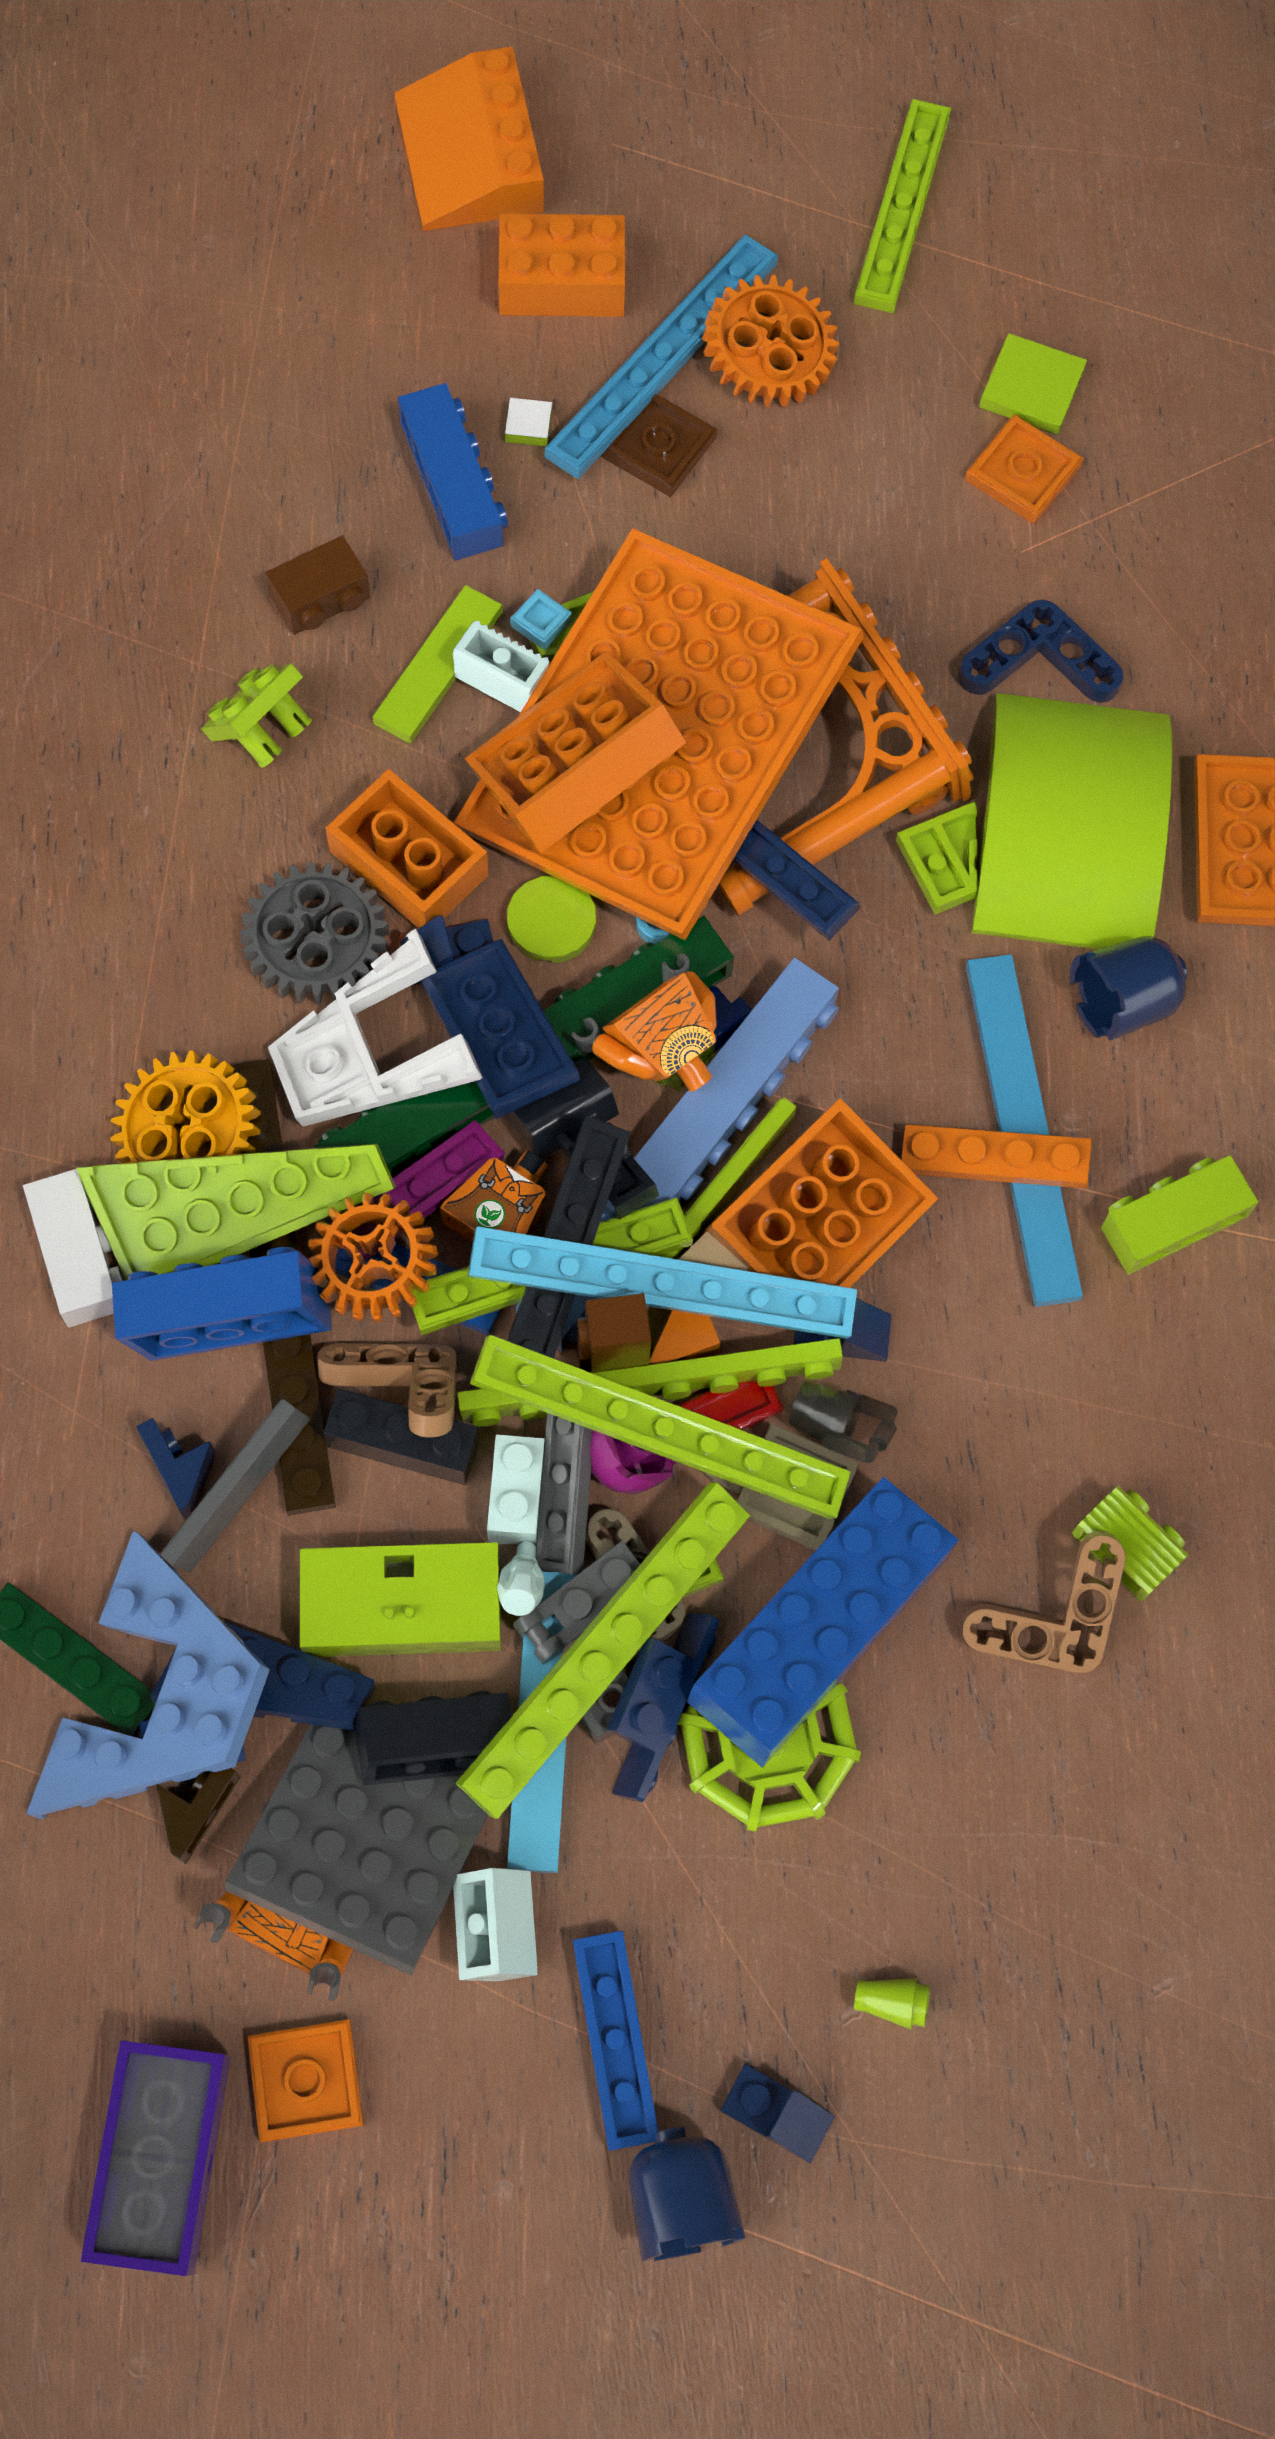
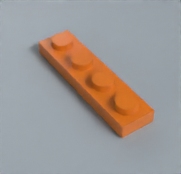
M905 1124L901 1161L915 1175L1088 1189L1092 1139Z

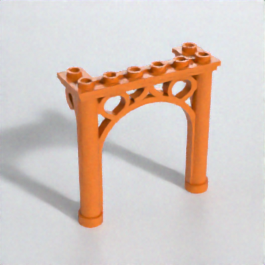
M828 558L819 562L820 569L815 572L816 578L788 596L861 628L864 638L858 648L874 671L859 672L854 670L848 663L836 684L855 707L865 734L864 759L855 783L836 804L780 838L812 865L820 862L906 808L913 815L921 814L936 806L944 799L947 793L953 802L962 799L964 803L972 798L970 781L974 780L968 766L972 763V759L967 749L960 740L952 742L945 731L948 728V724L942 712L936 705L929 708L921 696L925 692L916 674L912 670L905 673L898 662L901 659V655L889 636L882 639L875 629L878 622L871 608L866 602L858 604L852 595L855 589L849 576L842 568L836 571ZM886 689L902 713L888 712L879 715L877 701ZM860 690H866V699ZM878 717V719L874 722L873 718ZM899 727L908 733V737L913 741L911 750L902 756H893L879 749V737L886 729ZM924 744L929 752L922 756ZM877 764L891 771H897L869 789ZM737 865L727 870L718 884L721 892L737 916L753 908L754 901L769 893L767 889Z

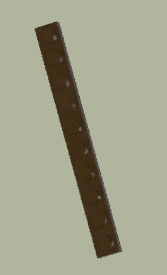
M270 1059L231 1065L234 1068L233 1074L238 1072L247 1080L243 1088H249L256 1095V1098L248 1105H253L261 1112L260 1116L249 1121V1123L259 1128L261 1133L249 1136L247 1142L256 1148L255 1153L284 1151ZM296 1231L250 1249L251 1258L267 1256L268 1250L278 1247H291L297 1251ZM311 1334L263 1342L272 1410L280 1400L284 1399L311 1418L279 1459L288 1516L336 1508L328 1448L323 1434L325 1427Z

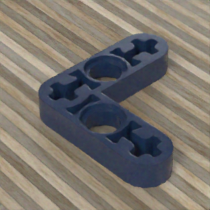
M1043 599L1028 604L967 653L962 660L958 676L961 686L967 692L976 695L986 694L1040 652L1087 698L1102 703L1114 699L1118 694L1123 680V671L1119 664L1053 602ZM1035 618L1039 621L1045 618L1049 620L1048 626L1044 623L1040 624L1032 631L1030 637L1028 632L1031 630ZM1005 639L1015 640L1021 645L1022 651L1017 655L1005 654L999 648V643ZM1066 643L1076 644L1082 649L1083 656L1078 659L1067 658L1061 653L1060 647ZM991 657L993 663L988 667L986 677L982 674L977 676L971 674L973 668L979 671L988 665ZM1090 660L1093 661V664H1092L1091 667H1090L1089 665H1087ZM1095 676L1100 679L1104 676L1109 677V684L1101 682L1098 685L1094 682Z

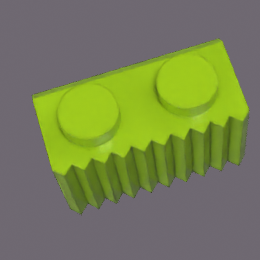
M1117 1486L1076 1526L1072 1534L1080 1543L1089 1533L1095 1531H1107L1114 1534L1120 1540L1125 1552V1564L1121 1583L1128 1588L1130 1593L1135 1595L1137 1600L1142 1602L1189 1554L1182 1548L1185 1542L1177 1531L1167 1524H1163L1160 1527L1147 1514L1150 1510L1149 1506L1139 1494L1133 1490L1125 1492ZM1101 1543L1099 1550H1090L1102 1565L1105 1559L1113 1560L1115 1557L1114 1554L1110 1553L1107 1543Z

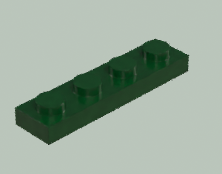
M9 1582L0 1591V1641L121 1733L136 1737L140 1732L139 1722L149 1721L154 1710L155 1703H153L150 1696L152 1690Z

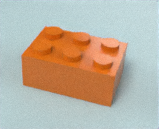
M499 213V315L624 317L625 215Z
M389 768L325 828L329 852L359 878L363 877L368 886L373 890L375 889L382 898L418 929L436 916L443 915V918H446L489 876L487 851Z

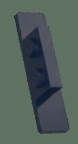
M689 1613L685 1618L673 1648L655 1638H648L643 1644L607 1728L610 1732L632 1743L612 1793L622 1799L643 1802L647 1794L654 1788L658 1779L659 1765L666 1748L675 1739L677 1722L693 1685L697 1681L696 1677L705 1656L709 1654L714 1646L715 1632L720 1620L713 1615Z

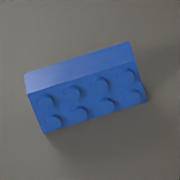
M291 1247L273 1248L267 1251V1256L251 1259L243 1255L227 1256L220 1260V1264L205 1267L197 1263L181 1264L174 1268V1272L159 1275L150 1271L135 1272L128 1276L129 1280L112 1283L115 1339L150 1361L331 1331L330 1303H325L320 1296L325 1287H319L312 1279V1276L319 1269L314 1267L311 1261L298 1250L296 1251Z

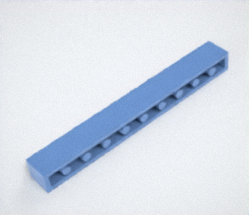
M795 957L707 1066L713 1078L693 1092L688 1090L635 1156L634 1159L655 1182L659 1193L657 1198L637 1210L676 1197L679 1203L682 1199L687 1202L693 1199L704 1182V1179L700 1176L710 1164L717 1167L723 1161L732 1146L728 1142L738 1129L745 1132L759 1112L756 1105L764 1095L771 1098L778 1091L786 1078V1075L782 1072L791 1061L798 1064L805 1057L813 1043L809 1038L816 1029L820 1027L825 1030L833 1021L839 1011V1007L835 1005L839 987ZM607 1204L600 1222L616 1218V1215ZM575 1295L557 1347L558 1351L562 1353L570 1342L574 1345L578 1344L577 1318L585 1317V1301L601 1298ZM520 1302L516 1305V1313Z

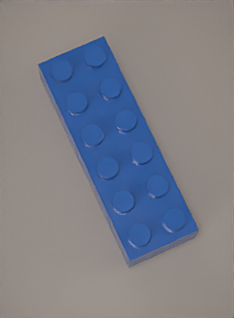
M883 1476L696 1681L687 1702L763 1768L943 1565L959 1539Z

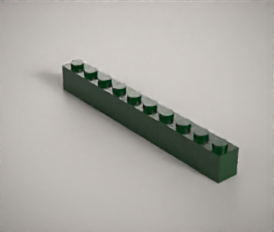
M704 915L698 918L686 940L669 933L668 937L656 944L652 942L643 944L631 954L629 960L617 967L614 965L606 966L594 975L592 982L578 990L570 988L562 992L554 1000L553 1005L543 1010L572 1060L583 1055L590 1061L597 1057V1055L593 1052L585 1053L579 1051L575 1046L571 1033L575 1032L582 1038L590 1036L592 1032L585 1028L583 1020L591 1018L597 1023L600 1034H606L603 1029L605 1025L664 983L662 979V962H666L670 969L679 970L677 955H687L689 958V971L696 973L709 989L732 976L734 956ZM475 1081L364 1110L359 1115V1120L345 1128L335 1127L327 1131L320 1137L318 1144L313 1147L324 1148L377 1143L393 1179L474 1120L481 1126L495 1117Z

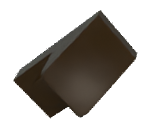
M234 1769L202 1772L191 1789V1794L195 1796L191 1804L157 1784L156 1787L170 1852L184 1864H187L241 1777Z

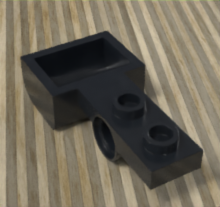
M583 1055L572 1060L579 1072V1081L506 1114L507 1120L533 1152L542 1159L547 1158L560 1149L570 1159L585 1116L607 1122L619 1115L612 1089ZM627 1145L606 1203L619 1220L659 1196L655 1182L632 1157Z

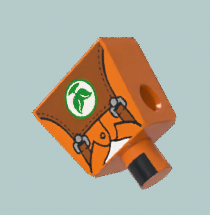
M527 1150L513 1168L498 1158H490L441 1205L442 1223L472 1243L477 1226L533 1236L547 1207V1192L536 1183L548 1168V1165L538 1155Z

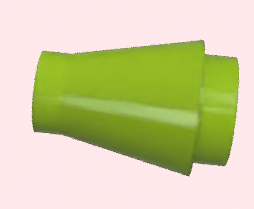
M918 1978L872 1981L858 1979L854 2010L869 2013L912 2030L913 2025L925 2027L930 1985L918 1983Z

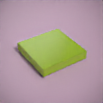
M1008 333L981 397L979 408L1008 418L1015 414L1034 427L1058 435L1085 370L1087 360Z

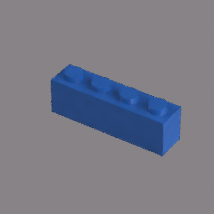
M447 383L399 396L398 407L402 429L454 560H460L502 547L503 528L508 527L507 515L501 502L494 503L491 495L494 492V485L488 468H480L477 458L480 457V451L476 437L473 432L466 433L463 423H466V416L460 398H452Z

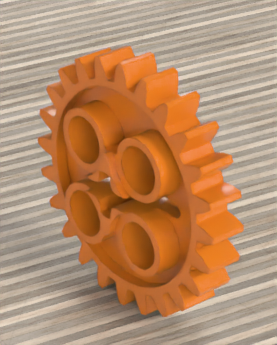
M755 275L751 287L743 279H739L735 290L727 286L722 298H715L711 311L708 312L704 323L706 327L702 340L707 342L704 356L714 357L709 369L711 371L723 370L720 384L724 385L733 381L736 384L733 395L737 396L743 390L749 392L748 402L751 404L758 395L763 396L766 407L770 406L773 397L778 398L782 407L787 406L791 395L798 403H802L807 392L814 396L820 383H826L830 371H832L837 357L834 355L838 349L839 342L833 340L837 326L826 325L831 312H818L817 309L821 302L820 297L810 301L805 298L808 287L805 286L798 292L793 291L792 279H788L784 287L778 286L776 275L771 276L768 285H764L760 276ZM758 312H763L767 314L769 317H765L759 314ZM794 335H798L802 337L804 340H800L796 338ZM737 342H742L748 347L740 346ZM772 365H777L783 370L775 369Z

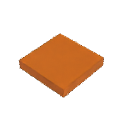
M1014 414L966 471L965 481L1035 524L1081 468L1084 458Z
M350 2019L248 2036L259 2143L364 2126Z

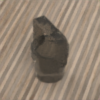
M805 1381L794 1400L789 1416V1426L822 1442L830 1450L865 1463H870L876 1459L879 1452L886 1450L897 1431L895 1423L898 1410L890 1404L852 1390L844 1391ZM860 1413L882 1420L870 1437L869 1445L851 1438Z

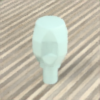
M528 1541L521 1542L518 1545L516 1556L501 1570L497 1585L501 1605L504 1610L515 1616H523L533 1611L540 1603L544 1593L545 1577L535 1558L536 1546Z

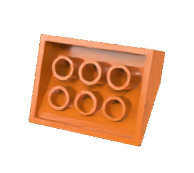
M513 46L472 52L394 93L423 231L499 220V213H544V179Z
M605 651L464 759L524 835L540 853H543L550 846L561 842L566 834L587 818L595 816L604 805L621 792L632 788L642 776L658 764L670 759L674 752L687 742L664 705L608 651Z
M839 1098L700 1235L703 1236L708 1231L749 1268V1272L850 1288L939 1198Z

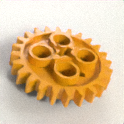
M189 1050L184 1062L181 1056L171 1052L168 1066L155 1058L153 1059L154 1073L150 1075L142 1069L137 1070L141 1080L139 1086L126 1083L124 1086L131 1094L130 1099H118L115 1102L120 1108L125 1110L123 1116L111 1118V1123L121 1128L122 1132L113 1135L110 1139L116 1145L124 1147L115 1154V1158L122 1163L181 1159L183 1157L194 1158L198 1157L199 1148L207 1141H211L212 1146L209 1153L204 1157L242 1154V1152L255 1153L256 1148L247 1142V1138L261 1133L259 1128L249 1123L250 1120L261 1115V1112L256 1107L248 1105L256 1098V1095L249 1088H243L247 1080L238 1072L233 1074L234 1068L226 1061L218 1065L219 1060L212 1054L207 1053L203 1060H201V1056L193 1050ZM190 1087H192V1089L189 1091L188 1096H187V1091H188V1089H189ZM173 1094L172 1104L164 1111H160L164 1098ZM217 1096V1103L213 1110L204 1113V1106L208 1099ZM167 1139V1146L163 1153L154 1156L156 1145L160 1141Z

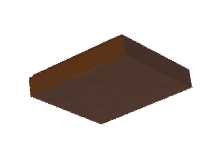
M655 394L651 398V402L618 435L600 457L671 498L717 438V429Z

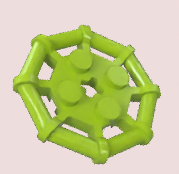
M843 1683L836 1684L763 1768L694 1707L689 1705L686 1711L681 1713L677 1725L681 1726L692 1780V1783L689 1784L690 1789L694 1794L699 1792L747 1825L746 1830L756 1832L758 1827L810 1817L819 1820L826 1815L824 1809L854 1763H859L861 1758V1751L856 1748L845 1697L848 1690ZM827 1706L835 1744L822 1742L816 1713ZM702 1731L714 1732L718 1735L723 1761L712 1769H709ZM818 1754L832 1757L833 1760L812 1791L804 1779V1775ZM730 1772L741 1782L754 1788L751 1804L722 1785L717 1779ZM794 1785L801 1796V1799L762 1806L764 1791Z

